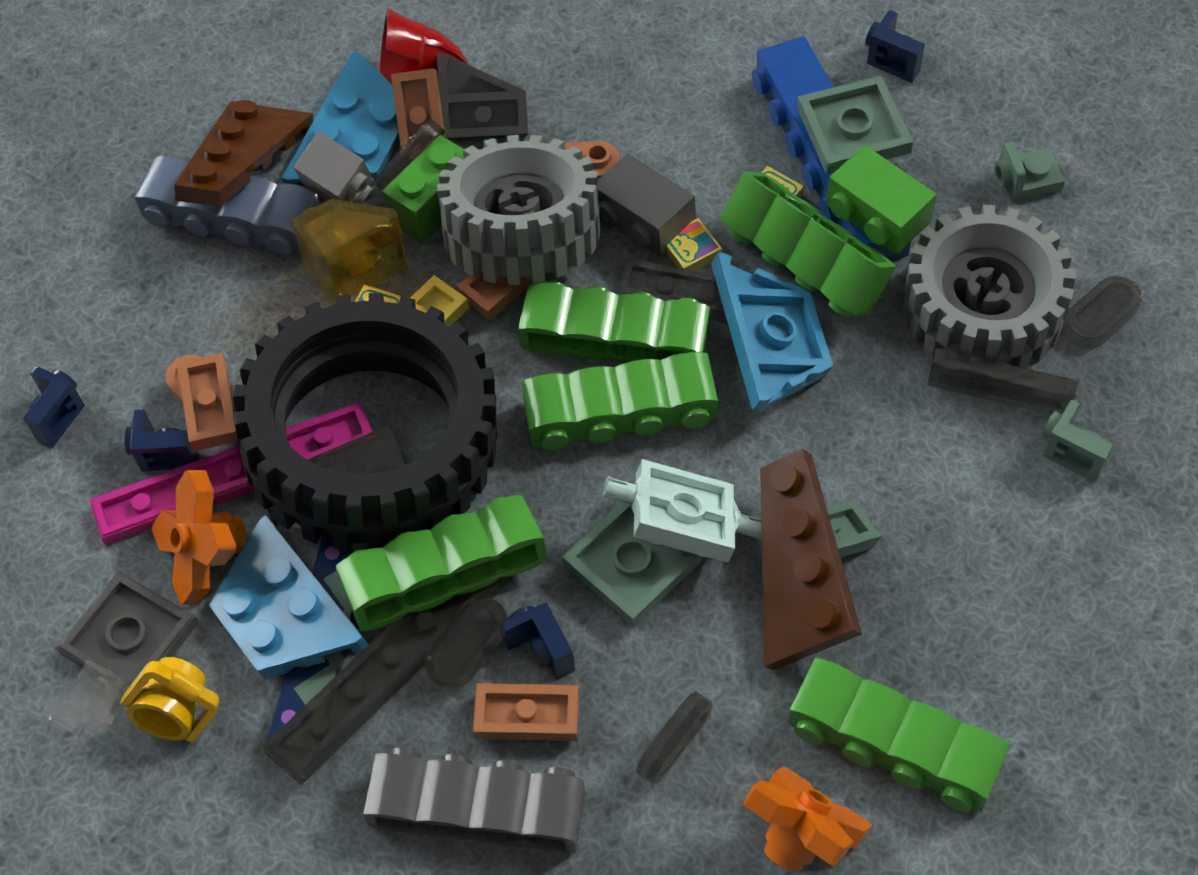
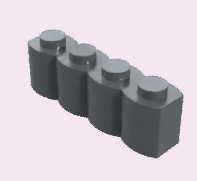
M393 748L390 750V754L382 753L375 755L363 816L369 827L380 830L422 833L442 838L475 840L482 843L514 847L525 846L532 849L560 853H576L585 786L584 780L575 777L576 774L573 771L561 767H548L544 770V773H529L524 771L523 766L511 761H495L492 766L478 767L472 765V761L469 758L461 755L446 754L441 757V760L421 759V755L414 750Z

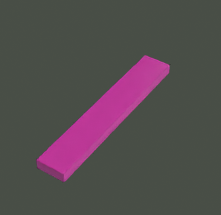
M360 401L286 428V436L290 446L302 457L319 466L377 446L375 436ZM239 445L90 499L89 501L103 543L108 545L152 529V525L161 510H176V486L186 470H205L214 490L213 506L255 491L254 484L249 485Z

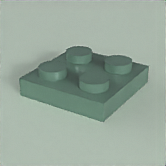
M882 75L798 96L797 110L826 175L833 174L864 145L885 159L912 153L913 140Z
M621 501L562 556V563L566 569L634 627L702 562V557L694 553L664 545L652 544L646 540L633 537L634 513L630 503Z

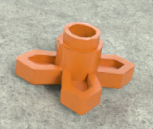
M186 470L176 486V510H161L152 525V533L159 551L175 553L172 585L181 605L201 603L210 589V566L226 565L233 555L240 554L246 543V529L240 517L232 516L226 511L212 512L214 490L205 470Z
M784 766L774 772L769 782L760 780L755 783L743 802L746 808L768 823H771L765 834L767 840L764 846L765 854L774 863L792 872H800L805 864L813 862L816 855L828 864L836 866L843 860L849 848L856 849L863 842L872 826L870 822L849 808L833 804L826 795L814 789L810 782Z

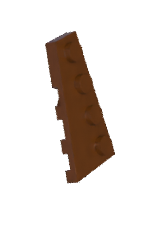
M249 100L230 101L174 184L175 201L220 207L250 182L251 172L267 168L272 163V155L276 151H287L295 144V135L298 133L306 135L313 123V113L261 106Z
M804 449L760 468L764 667L772 670L862 635L812 454Z

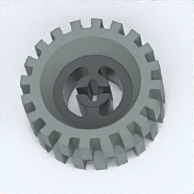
M519 135L507 136V142L498 144L495 138L483 141L484 148L480 150L472 145L463 150L464 159L454 156L448 161L449 170L442 169L439 175L440 184H437L444 247L446 253H450L451 261L456 266L464 264L465 273L474 277L482 271L484 281L496 283L499 276L507 277L508 285H520L522 277H532L533 284L545 282L546 273L553 272L557 278L568 273L567 264L570 263L578 268L585 262V253L592 255L596 249V240H599L600 237L596 170L593 171V162L589 157L582 159V151L577 147L572 146L565 150L564 141L555 138L549 144L543 143V136L531 135L529 141H519Z
M982 205L981 214L973 215L971 207L967 206L958 208L955 221L946 213L937 218L935 230L927 226L920 234L919 244H914L910 256L902 300L904 301L902 312L904 321H911L909 333L913 340L917 341L925 337L922 351L931 359L938 352H941L945 355L942 365L953 371L957 363L961 362L968 365L966 375L979 377L981 367H991L992 377L1005 376L1008 364H1012L1017 373L1028 369L1031 357L1039 362L1047 355L1050 345L1054 346L1056 344L1074 293L1073 286L1076 274L1075 268L1069 269L1072 256L1068 248L1058 250L1061 238L1054 230L1043 235L1040 232L1043 221L1032 216L1025 223L1018 220L1021 210L1008 207L1006 216L995 214V205ZM991 282L996 283L995 292H989ZM977 302H982L980 313L975 312Z

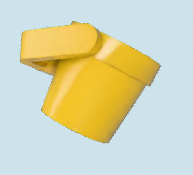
M164 657L159 662H149L124 693L120 704L127 708L126 714L128 719L144 732L169 741L185 739L193 743L216 715L219 697L216 693L204 687L205 675L195 665L183 659ZM199 704L205 709L195 721L194 714Z

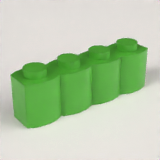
M743 172L720 217L730 227L728 232L733 238L746 244L754 243L763 251L761 257L765 261L779 268H785L786 266L796 275L794 280L798 285L812 292H819L820 290L830 300L828 305L834 311L846 317L870 314L896 269L895 264L884 255L862 243L847 229L826 218L814 206L793 195L781 183L762 172Z
M552 280L534 284L530 283L528 284L518 327L519 342L521 348L533 352L549 354L566 353L579 358L594 360L611 359L619 363L643 359L663 360L673 355L688 352L705 353L710 327V307L692 298L663 301L646 292L617 295L599 286L573 290L560 282Z
M704 352L681 353L663 360H636L616 367H590L570 374H544L521 382L531 447H542L546 450H558L576 440L604 443L624 432L637 433L642 436L654 435L670 425L684 426L690 429L700 428L709 423V421L718 418V398L708 353Z
M513 495L493 499L477 512L448 516L430 530L403 533L383 548L358 550L336 565V569L360 631H369L387 626L399 620L407 613L420 612L436 607L454 595L480 590L492 584L500 577L513 576L531 570L547 560L544 537L523 496Z
M820 658L814 659L789 711L788 724L795 728V734L804 741L815 745H821L823 742L836 745L843 750V756L854 764L863 767H870L872 764L884 767L892 772L891 777L897 783L910 789L917 790L921 786L933 789L941 795L940 799L943 803L961 812H970L971 809L982 812L1010 747L1008 742L991 732L970 724L961 723L937 708L912 701L892 688L871 680L862 679L854 672Z

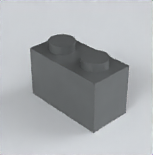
M628 153L597 180L599 219L607 226H615L629 235L631 240L640 248H648L660 257L667 253V245L696 219L694 195Z

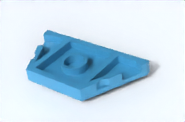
M353 51L284 172L282 176L283 184L298 185V182H302L293 166L318 131L364 159L374 181H379L400 144L393 87L359 52Z
M717 253L711 265L752 411H760L826 377L832 369L833 363L811 292L794 283L783 282L773 274L759 268L756 269L754 274L748 273L730 265L732 256L725 253Z
M266 515L261 518L209 604L210 608L264 679L288 673L297 666L309 667L323 663L327 654L348 648L357 653L368 648L369 645Z

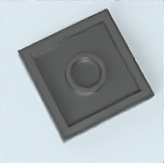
M118 571L56 649L67 659L120 692L125 693L149 662H159L164 657H173L199 622L196 616Z

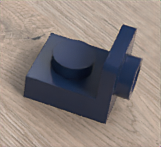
M889 10L880 23L875 21L868 31L865 45L869 46L867 64L913 83L921 69L925 44L896 32L898 13Z
M35 366L30 375L42 394L33 400L23 419L38 442L53 448L85 405L76 391L77 383L70 376L60 370H54L51 373Z
M134 410L132 426L126 427L125 448L128 455H133L141 471L172 470L198 460L199 452L192 450L187 430L162 428L154 432V428L145 410Z
M547 602L536 607H522L514 611L501 624L504 643L508 650L529 641L534 656L541 668L550 665L556 679L575 671L573 651Z

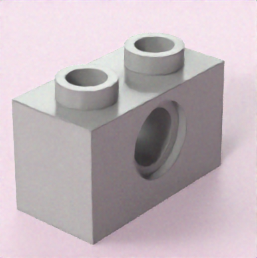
M320 131L316 133L293 166L305 188L318 193L319 199L347 217H352L356 210L363 211L374 195L375 189L372 187L375 182L364 159Z

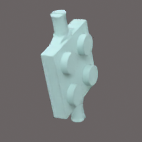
M644 459L641 460L637 469L635 484L609 476L605 481L602 497L630 503L634 513L633 537L727 563L735 550V533L762 540L761 519L740 513L734 501L733 484Z

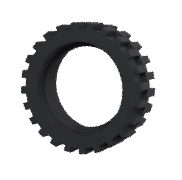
M369 293V301L351 302L350 294L336 296L337 305L321 308L319 302H315L305 306L306 316L294 321L288 315L277 322L279 334L273 339L264 334L255 343L257 360L245 358L240 368L243 385L236 384L233 392L236 411L233 413L243 466L249 485L254 484L258 502L264 509L273 506L276 522L287 530L294 523H297L301 526L303 539L317 544L321 536L333 539L334 549L350 551L351 542L368 543V549L383 548L384 541L394 540L403 533L421 531L426 528L432 529L452 511L456 514H464L471 507L470 490L480 494L487 484V467L492 468L494 466L497 440V405L492 368L485 367V352L479 343L468 347V330L459 322H456L451 327L447 326L444 323V312L433 306L426 313L417 310L415 299L401 296L399 303L396 304L384 302L383 293ZM361 371H385L413 378L435 391L445 401L449 410L448 430L431 450L413 462L399 468L369 474L337 472L305 459L288 442L286 420L298 402L317 386L336 377Z

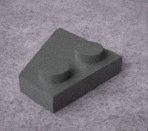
M437 54L438 83L446 138L528 134L526 90L446 54Z

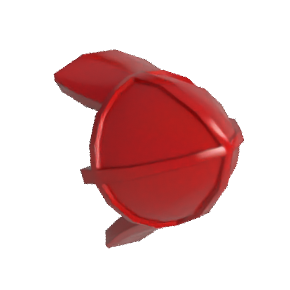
M387 8L382 35L379 72L391 84V74L426 69H436L438 78L437 54H446L467 64V59L459 47L441 32L426 27L424 23L406 18Z

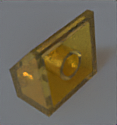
M330 199L317 207L305 210L301 215L291 220L306 272L329 306L337 305L336 296L350 294L352 298L360 293L364 285L373 287L409 267L399 217L394 209Z

